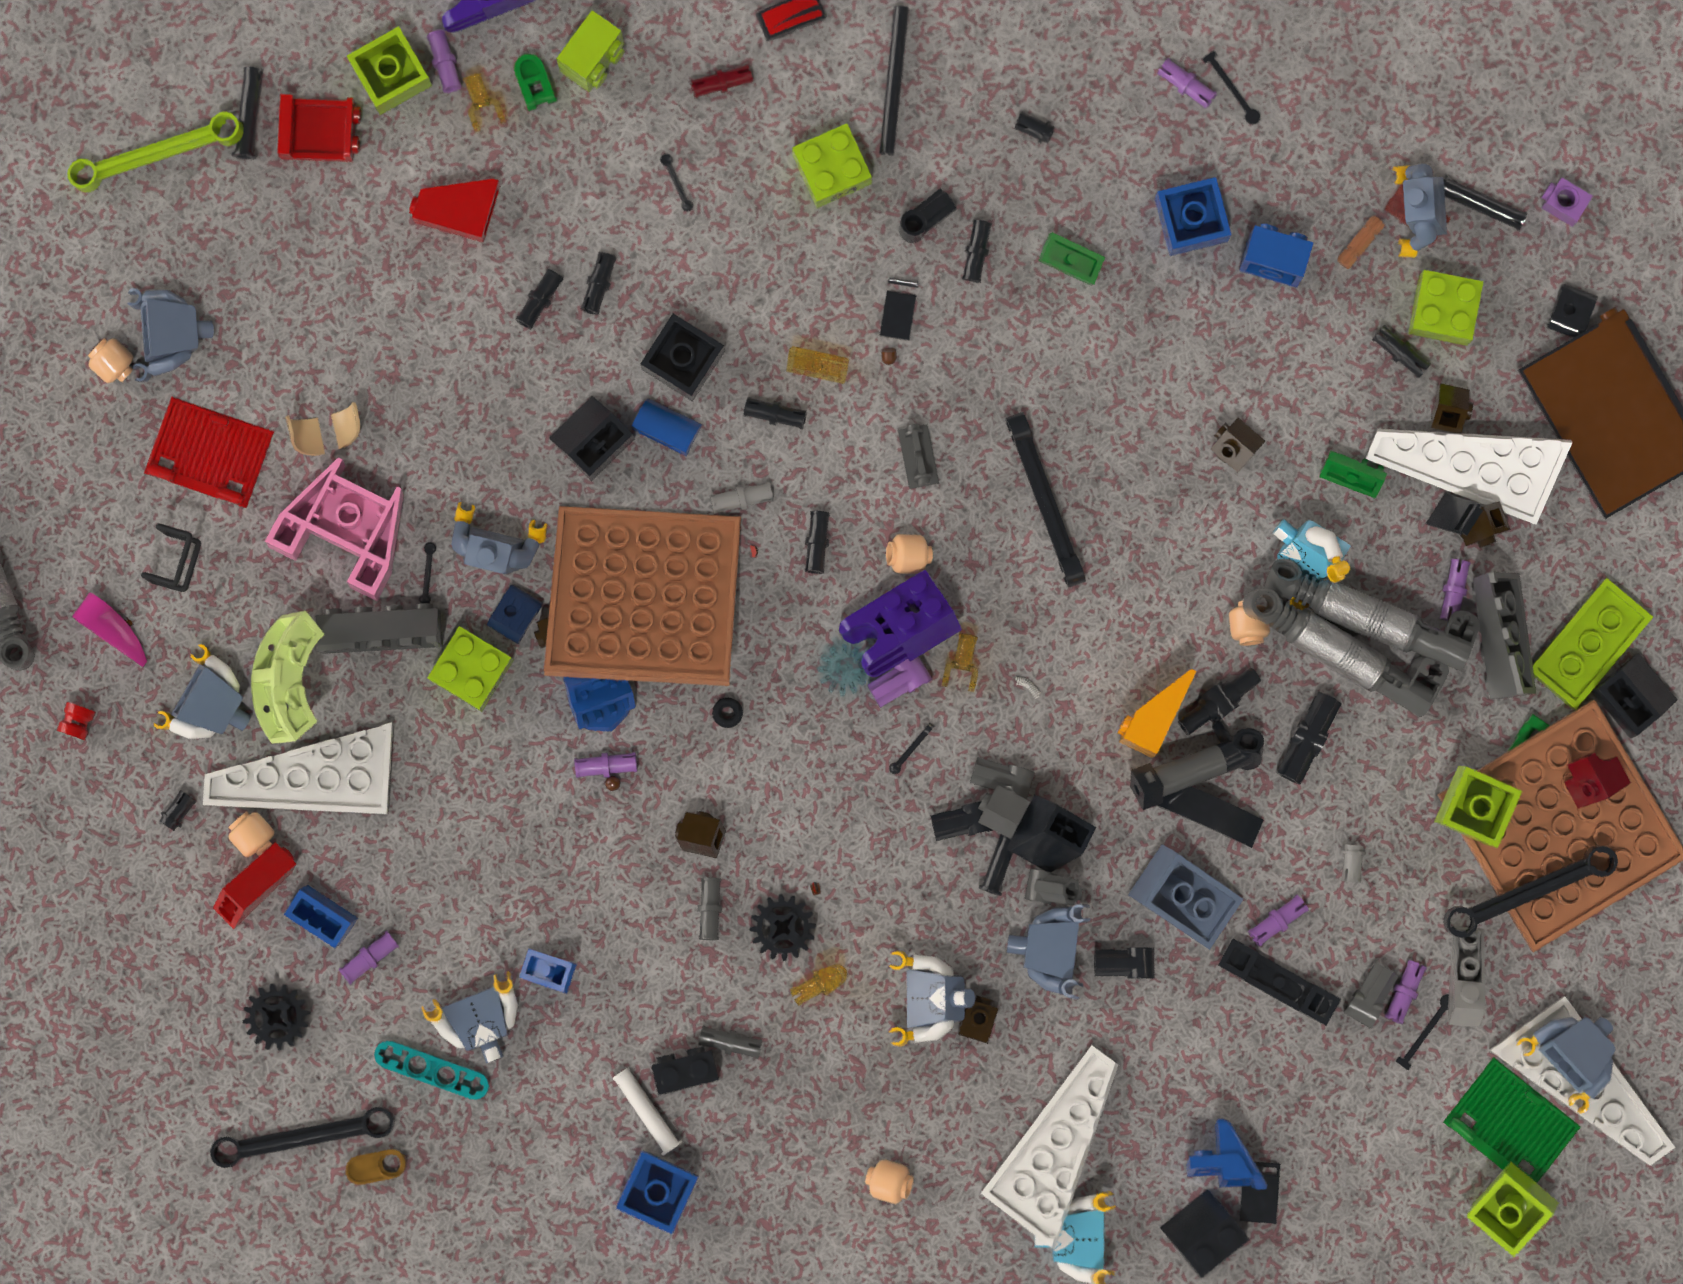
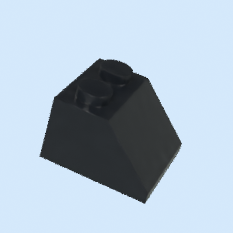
M1208 1189L1160 1227L1201 1279L1250 1240Z

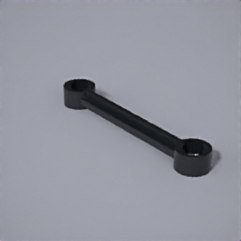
M1023 412L1006 417L1007 428L1009 432H1012V441L1017 448L1058 558L1060 570L1065 574V577H1063L1068 588L1084 583L1086 579L1082 566L1072 547L1034 445L1027 419Z
M1592 846L1585 852L1583 859L1473 907L1454 906L1450 908L1444 915V927L1453 936L1459 938L1469 937L1475 932L1477 924L1590 875L1598 877L1611 875L1617 868V856L1608 847ZM1594 852H1604L1609 855L1610 864L1605 871L1596 869L1594 865L1591 866L1590 860ZM1455 912H1458V914L1465 913L1470 917V926L1466 931L1461 932L1456 930L1454 926L1451 927L1450 920Z
M375 1107L368 1110L361 1117L243 1140H237L230 1136L221 1137L212 1144L210 1156L217 1166L229 1168L237 1165L243 1158L366 1134L373 1138H382L392 1132L395 1119L387 1108ZM377 1111L385 1113L390 1120L389 1128L381 1133V1135L371 1132L368 1128L369 1118ZM225 1141L232 1142L238 1150L237 1158L230 1162V1164L221 1163L216 1157L219 1145Z

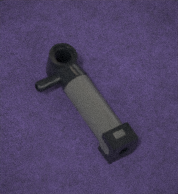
M1217 721L1213 724L1212 729L1220 741L1219 744L1154 768L1151 763L1132 769L1130 788L1141 808L1145 810L1162 804L1163 797L1239 768L1243 770L1255 769L1262 762L1263 735L1256 729L1244 728L1239 730L1232 739L1224 723Z

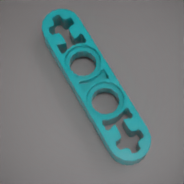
M394 1041L382 1042L375 1049L374 1057L377 1064L390 1071L472 1100L483 1098L489 1091V1080L484 1074ZM389 1046L394 1047L393 1053L399 1056H403V1050L408 1051L409 1054L404 1059L403 1070L397 1068L400 1064L399 1061L390 1060L388 1064L383 1062L384 1056L380 1055L381 1050H387ZM415 1056H421L426 1061V1069L421 1074H415L409 1068V1062ZM445 1066L451 1067L455 1072L454 1081L448 1085L441 1083L438 1079L439 1070ZM461 1071L467 1073L463 1079L474 1081L476 1077L480 1078V1084L484 1086L483 1091H477L473 1095L470 1093L471 1088L461 1084V1091L455 1089L460 1081Z

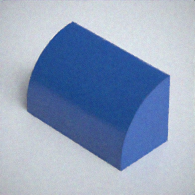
M648 398L639 410L631 427L633 431L687 457L703 424Z
M309 885L299 889L284 913L286 917L333 948L341 944L358 920L356 916Z

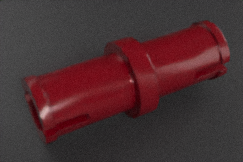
M745 64L744 66L726 71L718 69L715 70V74L691 79L690 85L692 92H694V98L696 99L718 91L726 93L729 88L753 83L749 65Z

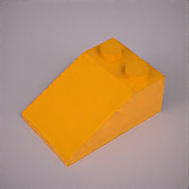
M1190 669L1139 708L1132 716L1127 715L1117 734L1122 736L1119 743L1150 758L1156 756L1197 671Z

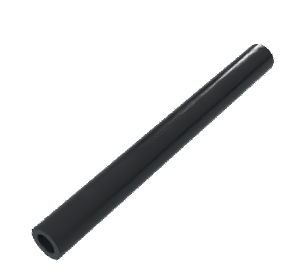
M894 6L880 155L888 153V155L894 156L909 13V8L906 6Z

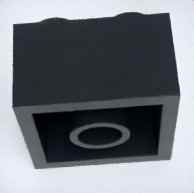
M673 313L643 358L640 366L644 372L693 402L723 356L725 347L714 338Z

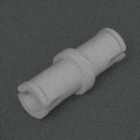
M769 482L748 488L738 486L734 491L710 495L713 514L736 508L746 510L747 506L773 501Z

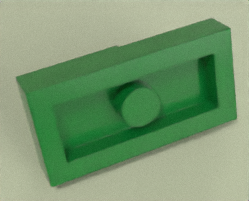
M1052 232L1047 237L1038 261L1088 285H1094L1105 257Z
M1330 450L1319 477L1376 499L1387 473L1383 472V465L1379 464L1377 469L1367 466L1368 460L1366 458L1359 463L1355 459Z

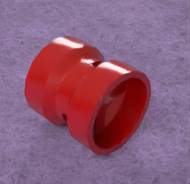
M66 702L64 719L59 722L56 731L86 740L88 723L93 721L96 712ZM72 720L79 722V725L71 723Z

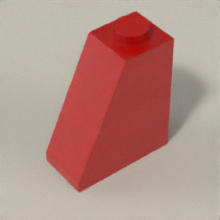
M486 179L420 189L418 197L413 196L409 213L413 214L412 219L416 224L484 243L501 185L497 179Z
M275 842L222 888L213 909L235 929L293 872L296 863L291 852L285 847H280Z

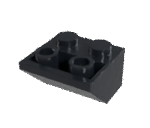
M593 396L549 437L591 482L635 440L634 435Z
M1639 653L1634 655L1591 691L1629 738L1636 737L1678 700Z
M1034 794L1007 850L1040 869L1051 873L1083 855L1097 827L1058 804Z

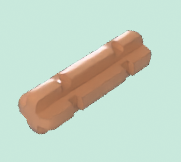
M1372 216L1365 224V228L1362 227L1348 244V249H1344L1337 258V261L1343 267L1351 268L1357 260L1356 257L1361 256L1374 240V235H1378L1384 228L1385 224L1382 220Z

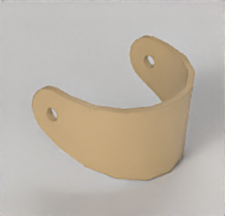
M352 402L348 408L331 414L339 449L351 445L359 435L360 419L355 402ZM289 415L285 417L294 450L310 456H319L325 453L318 418L293 420L290 419Z

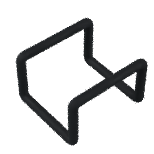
M158 523L155 527L161 533L185 541L175 578L172 580L147 572H142L141 577L151 584L185 592L189 588L201 548V541L194 538L188 531ZM191 543H194L195 547L192 553L183 586H180L178 584L182 576Z

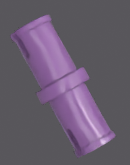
M445 30L430 32L426 37L434 57L432 64L434 69L438 70L443 92H455L461 89L462 85L455 68L456 57L454 54H451Z
M1169 58L1162 64L1163 68H1160L1157 73L1179 88L1178 92L1180 94H1187L1205 109L1212 103L1211 99H1214L1217 95L1215 91L1213 92L1196 79L1197 75L1192 72L1187 73Z
M1451 559L1447 585L1443 586L1445 596L1439 617L1441 620L1448 621L1450 609H1452L1451 615L1453 612L1461 610L1463 596H1467L1468 591L1465 589L1468 570L1471 564L1468 561L1462 560L1461 569L1458 572L1459 559Z
M635 752L609 756L608 753H602L600 757L574 758L576 778L594 775H604L605 778L610 777V774L637 772Z
M1298 895L1294 896L1292 900L1277 911L1275 909L1268 913L1269 917L1253 929H1250L1248 931L1250 937L1253 936L1252 940L1259 947L1262 946L1264 942L1279 931H1286L1288 929L1287 925L1303 913L1309 911L1307 905L1303 906L1304 901Z
M386 931L384 935L366 949L364 946L359 949L360 953L338 970L351 985L371 967L373 969L378 967L377 963L399 946Z
M1408 960L1399 985L1396 984L1393 989L1395 994L1384 1017L1392 1019L1393 1022L1399 1024L1404 1023V1018L1412 1000H1416L1418 996L1416 990L1427 969L1425 966H1419V963Z

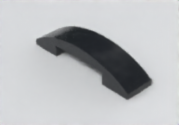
M1188 787L1163 797V803L1156 805L1161 809L1198 823L1250 848L1253 847L1264 821L1237 806L1194 787Z
M1232 939L1218 964L1219 967L1325 1026H1327L1341 1001L1339 997L1306 981L1235 939Z

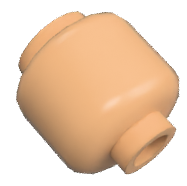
M103 338L87 355L90 358L89 368L106 383H112L116 379L123 382L134 370L130 366L134 358L133 354L114 338L108 341Z
M898 534L893 538V541H889L887 544L886 561L896 573L918 574L926 568L927 564L932 562V547L927 545L926 539L921 535Z
M1239 601L1238 607L1229 612L1230 632L1234 640L1239 641L1241 646L1264 643V638L1270 634L1269 624L1266 625L1258 619L1250 618L1243 609V601ZM1256 605L1260 612H1264L1266 609L1262 605Z
M246 811L228 827L231 830L229 840L245 857H250L255 853L260 856L273 845L270 840L274 836V829L259 813L249 814Z
M883 1159L875 1167L869 1168L865 1183L870 1185V1194L873 1198L897 1204L902 1199L909 1197L914 1179L913 1175H910L907 1166Z

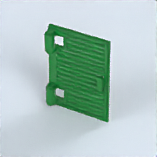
M1494 1057L1443 1121L1445 1125L1457 1132L1464 1140L1499 1168L1504 1170L1512 1162L1536 1183L1539 1182L1581 1128V1126ZM1464 1113L1476 1121L1472 1128L1460 1120ZM1523 1159L1535 1168L1530 1175L1518 1166Z

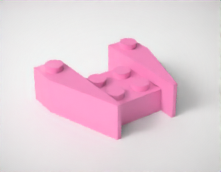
M338 457L278 515L265 542L270 549L296 561L310 534H313L358 556L359 559L347 583L351 589L378 601L392 573L404 494L401 488L396 487L388 501L340 477L345 464L343 459Z

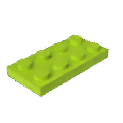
M1605 578L1532 664L1534 677L1570 708L1576 710L1653 619V616L1608 578Z

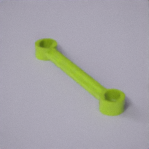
M220 112L211 119L208 126L95 163L88 159H78L68 168V180L79 191L92 192L100 186L102 179L217 141L224 146L235 145L243 136V125L232 113ZM226 120H233L236 124L234 133L227 138L219 137L220 129L226 123ZM84 166H91L94 171L91 181L85 185L77 184L78 172L84 169Z

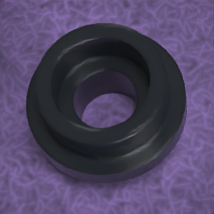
M727 697L715 703L712 715L714 721L719 726L732 728L740 723L743 717V710L737 700ZM726 707H730L734 711L733 716L729 719L722 716V710Z

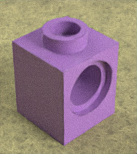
M1561 178L1556 185L1551 182L1541 197L1546 200L1542 209L1573 227L1593 196L1566 179ZM1558 195L1568 196L1571 200V206H1561L1558 202Z

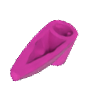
M89 592L72 615V618L135 663L144 667L147 659L133 630L111 606Z

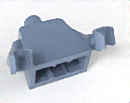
M135 288L128 291L130 295H139L136 302H128L127 304L133 309H141L145 362H150L149 365L141 363L133 365L132 369L136 370L142 367L145 372L144 376L135 379L136 381L146 382L152 375L157 376L175 370L187 362L191 354L198 349V338H213L214 327L212 320L197 321L195 306L188 305L185 299L169 290H149L143 294Z
M1088 904L1050 909L1036 916L1033 924L1028 925L1026 937L1008 935L1007 953L1024 955L1023 968L1027 969L1029 978L1044 990L1064 994L1066 997L1074 1000H1079L1080 997L1072 994L1073 987L1076 985L1083 987V983L1073 980L1079 923H1087L1091 920V918L1083 919L1081 916L1083 908H1090Z

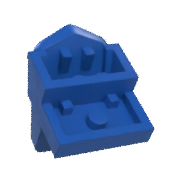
M563 677L569 706L579 730L585 728L594 731H613L625 719L629 711L636 708L633 691L628 680Z
M1217 1119L1215 1124L1217 1155H1213V1150L1195 1151V1156H1189L1186 1164L1187 1177L1218 1176L1219 1188L1251 1185L1256 1190L1266 1189L1267 1184L1233 1125L1226 1119Z

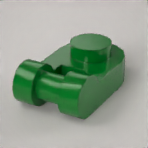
M534 54L520 56L515 62L514 72L528 112L537 109V105L548 102V105L557 102L541 59ZM541 83L543 91L532 94L529 87Z

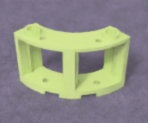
M306 610L282 615L265 634L254 659L251 675L253 706L259 724L272 744L296 741L318 722L309 708L306 699L305 689L302 686V673L312 649L325 634ZM270 644L274 646V650L272 652L268 649V646ZM265 705L269 707L267 713L263 709Z

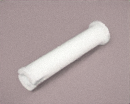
M629 1067L612 1078L663 1150L662 1156L682 1143V1140L678 1141L631 1073Z

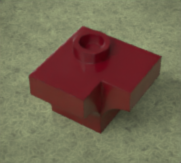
M1595 752L1568 763L1567 766L1572 777L1564 781L1578 809L1609 799L1631 784L1617 756L1601 760Z

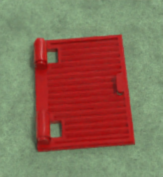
M171 397L144 474L155 476L170 483L247 508L274 431ZM163 457L174 461L173 468L169 469L158 465L160 458ZM229 480L243 485L241 493L227 488Z

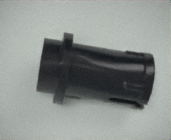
M1021 112L1017 120L1018 124L1014 128V130H1019L1038 139L1040 144L1042 142L1049 143L1055 127L1050 125V121L1045 123L1025 114V112Z
M180 790L166 812L162 811L160 813L162 817L159 821L173 831L177 827L181 828L182 824L180 822L197 801Z

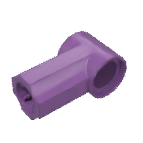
M917 657L912 661H909V659L895 666L892 671L880 676L867 686L881 708L906 692L911 693L924 683L927 684L932 680V677L920 657Z

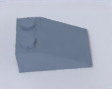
M1163 844L1128 894L1209 950L1243 901V898Z

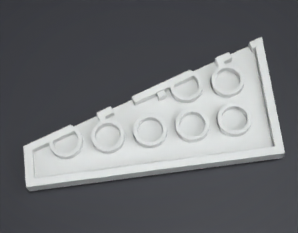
M1377 429L1366 459L1484 505L1500 501L1504 513L1536 525L1572 445V440Z
M393 723L205 774L203 805L388 815Z
M1565 996L1490 1049L1496 1056L1647 1165L1651 1166L1675 1148L1614 1063L1611 1081L1594 1099L1590 1098L1588 1100L1589 1108L1585 1113H1578L1577 1110L1583 1105V1099H1577L1572 1106H1569V1097L1578 1092L1538 1050L1542 1045L1538 1044L1535 1046V1051L1532 1055L1523 1056L1532 1049V1045L1529 1041H1523L1520 1045L1516 1046L1521 1038H1532L1535 1031L1555 1019L1573 1017L1577 1021L1581 1020V1017Z
M1094 1046L1089 1048L981 1192L983 1196L1054 1250L1118 1068L1117 1063Z

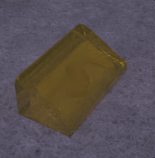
M792 346L789 349L786 371L845 384L849 359Z

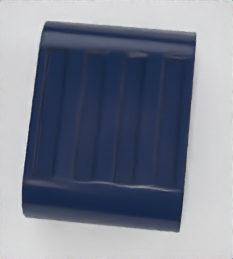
M511 584L491 615L487 626L519 644L543 606V602Z

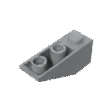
M1454 926L1456 930L1461 932L1468 929V927ZM1476 928L1472 935L1465 938L1453 936L1448 1025L1479 1027L1486 1010L1484 929Z

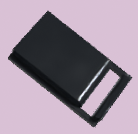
M893 278L888 280L889 284L918 288V282ZM887 290L879 336L909 341L917 295Z
M1444 493L1426 524L1467 536L1483 510L1480 508V503Z
M1255 1162L1257 1167L1277 1168L1276 1176L1262 1175L1267 1184L1266 1189L1256 1190L1251 1185L1242 1186L1239 1221L1277 1224L1280 1163Z

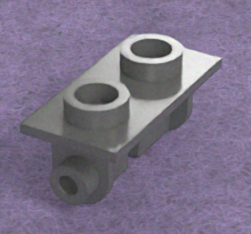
M919 424L908 425L905 429L898 430L909 489L939 484L928 425L919 426Z

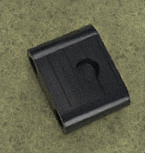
M1563 284L1547 328L1574 338L1586 331L1598 296Z

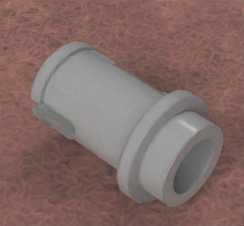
M1345 844V850L1341 851L1344 854L1341 881L1361 883L1362 857L1366 855V852H1363V846Z

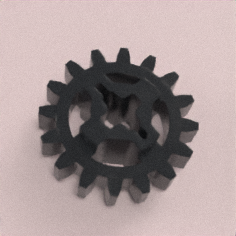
M779 894L778 902L775 903L768 897V906L766 908L760 904L757 906L761 914L759 916H751V919L757 922V926L750 927L749 929L751 932H757L758 934L752 941L754 944L760 942L763 944L760 949L761 953L770 950V959L774 960L777 953L781 954L783 961H787L788 953H792L795 958H798L797 949L802 948L807 951L809 948L805 944L806 939L814 940L815 938L812 934H809V929L816 928V924L808 922V919L813 916V912L804 913L803 909L806 903L802 902L798 906L795 905V896H791L789 902L784 901L783 894ZM778 907L791 908L787 915H776L772 910ZM793 916L788 926L789 930H791L790 934L782 933L780 936L777 935L775 939H772L777 931L775 923L778 920L784 922ZM800 916L804 924L802 937L795 931V922ZM764 919L770 923L771 930L766 939L762 932ZM779 940H789L794 944L789 948L774 947Z
M270 984V992L260 987L258 989L260 997L250 996L249 1000L253 1003L252 1007H244L243 1009L245 1012L250 1013V1018L244 1019L243 1023L251 1024L252 1027L246 1034L257 1035L254 1042L256 1045L266 1041L265 1049L271 1050L274 1043H276L278 1051L284 1050V1042H287L291 1047L295 1046V1036L301 1039L305 1037L303 1032L300 1031L301 1028L310 1027V1023L304 1021V1016L310 1015L311 1011L303 1010L302 1008L308 1001L306 999L297 1000L299 991L295 989L288 993V985L286 984L282 985L280 991L277 990L276 984ZM274 996L284 997L283 1000L275 1005L265 1001ZM293 1005L297 1013L296 1024L291 1020L290 1014ZM267 1010H271L274 1012H278L281 1010L282 1013L280 1017L286 1024H282L279 1022H275L274 1024H272L271 1021L273 1020V1017ZM258 1011L262 1014L263 1024L260 1028L257 1022ZM278 1029L288 1033L281 1038L270 1037Z

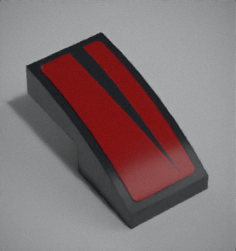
M785 0L756 13L767 42L794 33L797 29L817 24L827 18L819 0Z

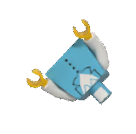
M1284 519L1274 529L1273 534L1284 542V545L1277 554L1278 559H1288L1295 562L1302 571L1301 576L1305 577L1306 574H1309L1308 579L1312 580L1313 577H1316V582L1318 583L1320 579L1323 580L1328 576L1330 581L1335 583L1343 580L1345 575L1348 574L1350 566L1343 558L1351 546L1337 537L1333 531L1326 530L1312 520H1307L1301 527L1296 529ZM1294 597L1289 602L1296 609L1304 610L1309 607V603H1306L1305 606L1301 605V600L1298 603L1294 602Z
M1111 1191L1098 1195L1074 1198L1070 1203L1055 1250L1052 1249V1260L1057 1262L1059 1269L1077 1281L1089 1284H1106L1104 1281L1105 1276L1115 1275V1272L1112 1270H1104V1212L1115 1208V1206H1107L1105 1204V1197L1113 1195ZM1034 1235L1035 1248H1051Z

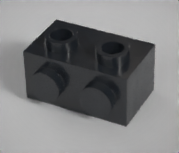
M700 1046L686 1050V1057L675 1059L674 1053L657 1057L658 1064L651 1065L658 1096L718 1081L719 1076L712 1050L705 1051V1047Z

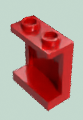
M280 94L277 154L280 159L353 162V154H359L360 140L359 136H354L355 124H360L361 107L356 106L353 97H347V101L295 99L292 94Z

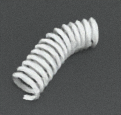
M1018 677L1016 685L1026 687L1032 696L1035 695V699L1040 697L1039 694L1041 692L1031 680L1028 681L1027 679L1025 681L1026 678L1020 677L1019 681Z

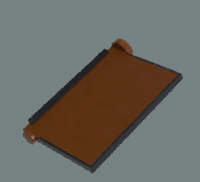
M1616 307L1600 315L1602 322L1517 370L1556 438L1572 440L1567 456L1604 519L1683 475V406L1632 319L1629 318L1625 309L1618 312Z

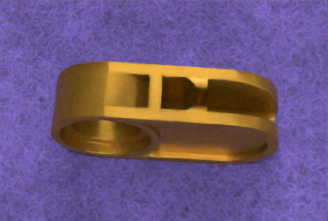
M396 1149L377 1151L351 1158L345 1167V1173L348 1180L356 1185L384 1181L401 1176L407 1167V1160L405 1155ZM388 1155H395L400 1160V1168L394 1173L384 1169L383 1161Z

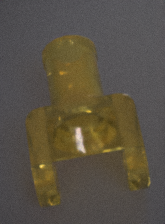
M481 72L463 78L472 101L471 108L468 109V115L475 133L481 130L474 111L494 104L500 123H505L506 119L498 100L493 99V97L489 98Z
M959 633L955 659H951V661L946 663L941 686H948L951 668L972 672L968 691H975L978 668L972 662L978 636Z
M840 964L813 971L812 978L790 988L792 997L801 993V996L794 999L801 1006L821 993L827 996L846 981L848 976L847 970Z

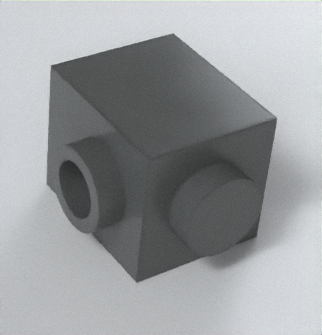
M997 785L992 795L986 792L978 808L983 811L978 822L1011 839L1030 801L1019 796L1009 788Z

